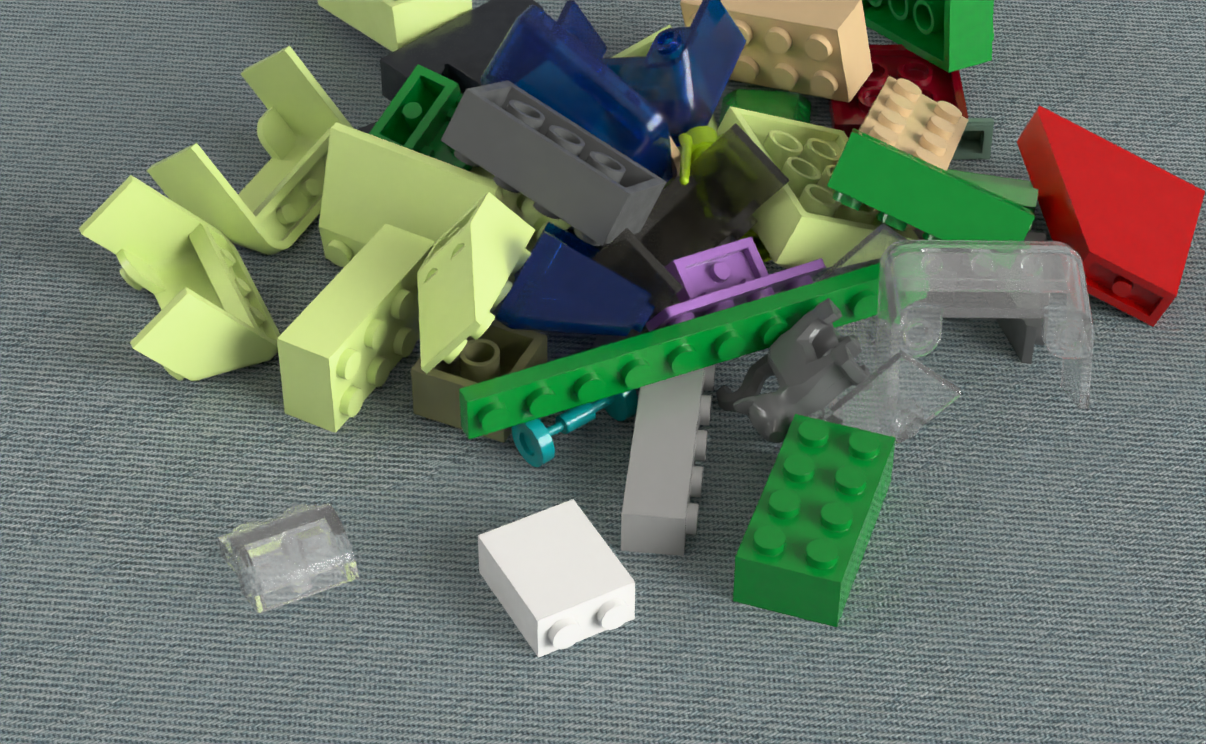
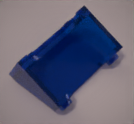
M549 220L530 252L529 258L515 278L511 290L500 304L494 320L514 330L627 336L631 328L639 333L641 332L655 306L648 303L653 294L645 289L649 282L648 277Z

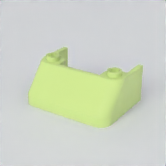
M290 45L249 66L240 73L268 109L258 121L257 135L260 143L272 158L239 194L236 193L197 143L151 165L147 170L170 200L218 229L233 244L267 255H273L291 247L320 214L330 129L335 122L352 127Z
M130 175L79 227L82 235L116 254L122 266L120 274L131 287L136 290L145 288L155 295L161 311L137 334L130 344L134 350L161 364L177 380L182 381L184 378L190 381L201 380L269 361L278 353L277 338L280 336V333L240 254L232 242L212 225Z

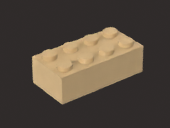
M862 0L680 1L690 53L699 74L849 103L873 72Z
M888 76L862 122L859 131L947 171L969 119L963 117L961 111L951 103L946 101L936 102L923 95L921 89L913 82L902 78L896 80ZM907 224V227H909L910 229H915V227Z

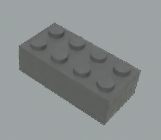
M508 80L466 89L441 139L442 142L455 150L454 156L467 165L484 168L494 175L493 180L498 186L513 193L524 194L534 201L533 206L538 212L552 219H562L575 228L574 233L578 238L595 246H604L639 233L667 183Z

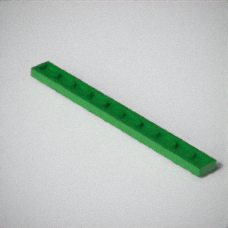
M921 251L460 388L461 427L468 439L476 438L770 348L782 334L790 330L805 314L815 309L818 304L828 298L839 308L843 317L832 323L834 328L924 301L927 294L930 262Z

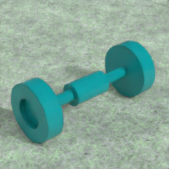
M633 389L597 400L591 404L587 403L571 408L555 418L556 423L547 428L539 419L512 426L514 443L527 463L533 467H540L554 458L555 447L552 436L561 432L566 435L594 420L596 412L603 408L611 417L618 421H623L636 414L638 405L636 390Z

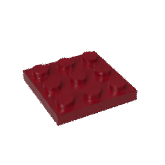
M902 44L869 45L873 72L852 100L848 103L828 99L832 128L844 131L848 138L853 128L859 130L888 76L896 80L902 78L913 82L921 89L923 95L936 102L946 101L951 103L961 111L963 117L969 118L960 71L948 73L907 50Z

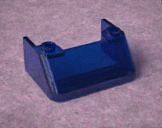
M570 0L566 2L543 46V58L547 62L562 51L580 71L588 65H595L609 72L647 106L668 132L675 145L681 147L679 142L680 134L687 133L690 129L697 126L708 125L743 50L746 39L720 0H702L691 26L668 28L661 31L655 37L646 56L603 58L607 46L576 2Z
M530 5L515 20L480 77L481 86L510 81L668 182L673 177L670 131L662 115L547 13L535 5Z

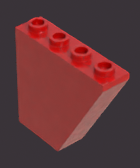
M1039 105L1018 137L1017 144L1032 186L1035 189H1039L1037 200L1067 283L1154 327L1177 296L1205 191Z

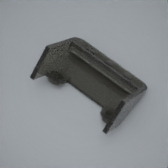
M735 123L691 163L689 183L687 185L680 184V176L678 175L662 190L639 233L633 234L626 228L612 242L606 244L564 286L579 301L637 324H641L646 319L650 321L665 308L675 305L671 298L683 288L667 271L665 266L675 259L715 248L729 235L739 240L758 222L752 214L790 180Z

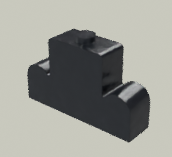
M490 0L381 58L382 96L392 101L418 64L457 82L461 94H464L465 90L469 88L505 81L502 49L508 41L515 38L528 37L541 42L544 47L543 58L547 62L550 60V49L545 46L543 7L534 0Z

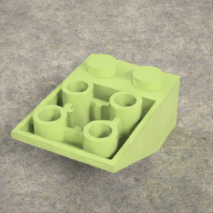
M490 192L480 199L435 242L417 272L421 370L426 374L442 360L450 364L463 350L469 336L477 340L484 334L495 318V315L490 312L491 308L496 307L513 286V283L508 280L509 276H513L530 256L526 246L535 229Z

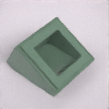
M967 118L969 119L952 160L990 159L994 119Z

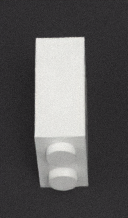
M574 499L478 535L479 573L538 658L559 649H566L578 641L603 631L616 629L625 622L635 619V581Z

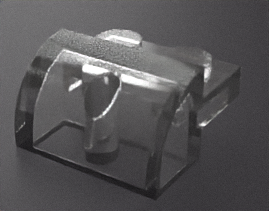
M330 503L321 506L317 504L292 506L286 509L282 516L264 522H245L236 526L232 533L217 537L222 557L238 575L243 596L258 614L360 579L348 536L340 518Z

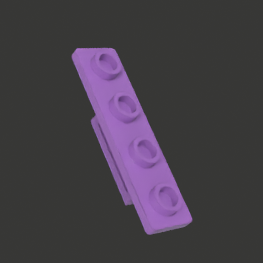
M752 236L675 259L664 268L680 303L662 310L648 321L646 326L649 332L771 296L783 290L788 291L814 283L812 278L825 269L826 266L821 258L769 275Z

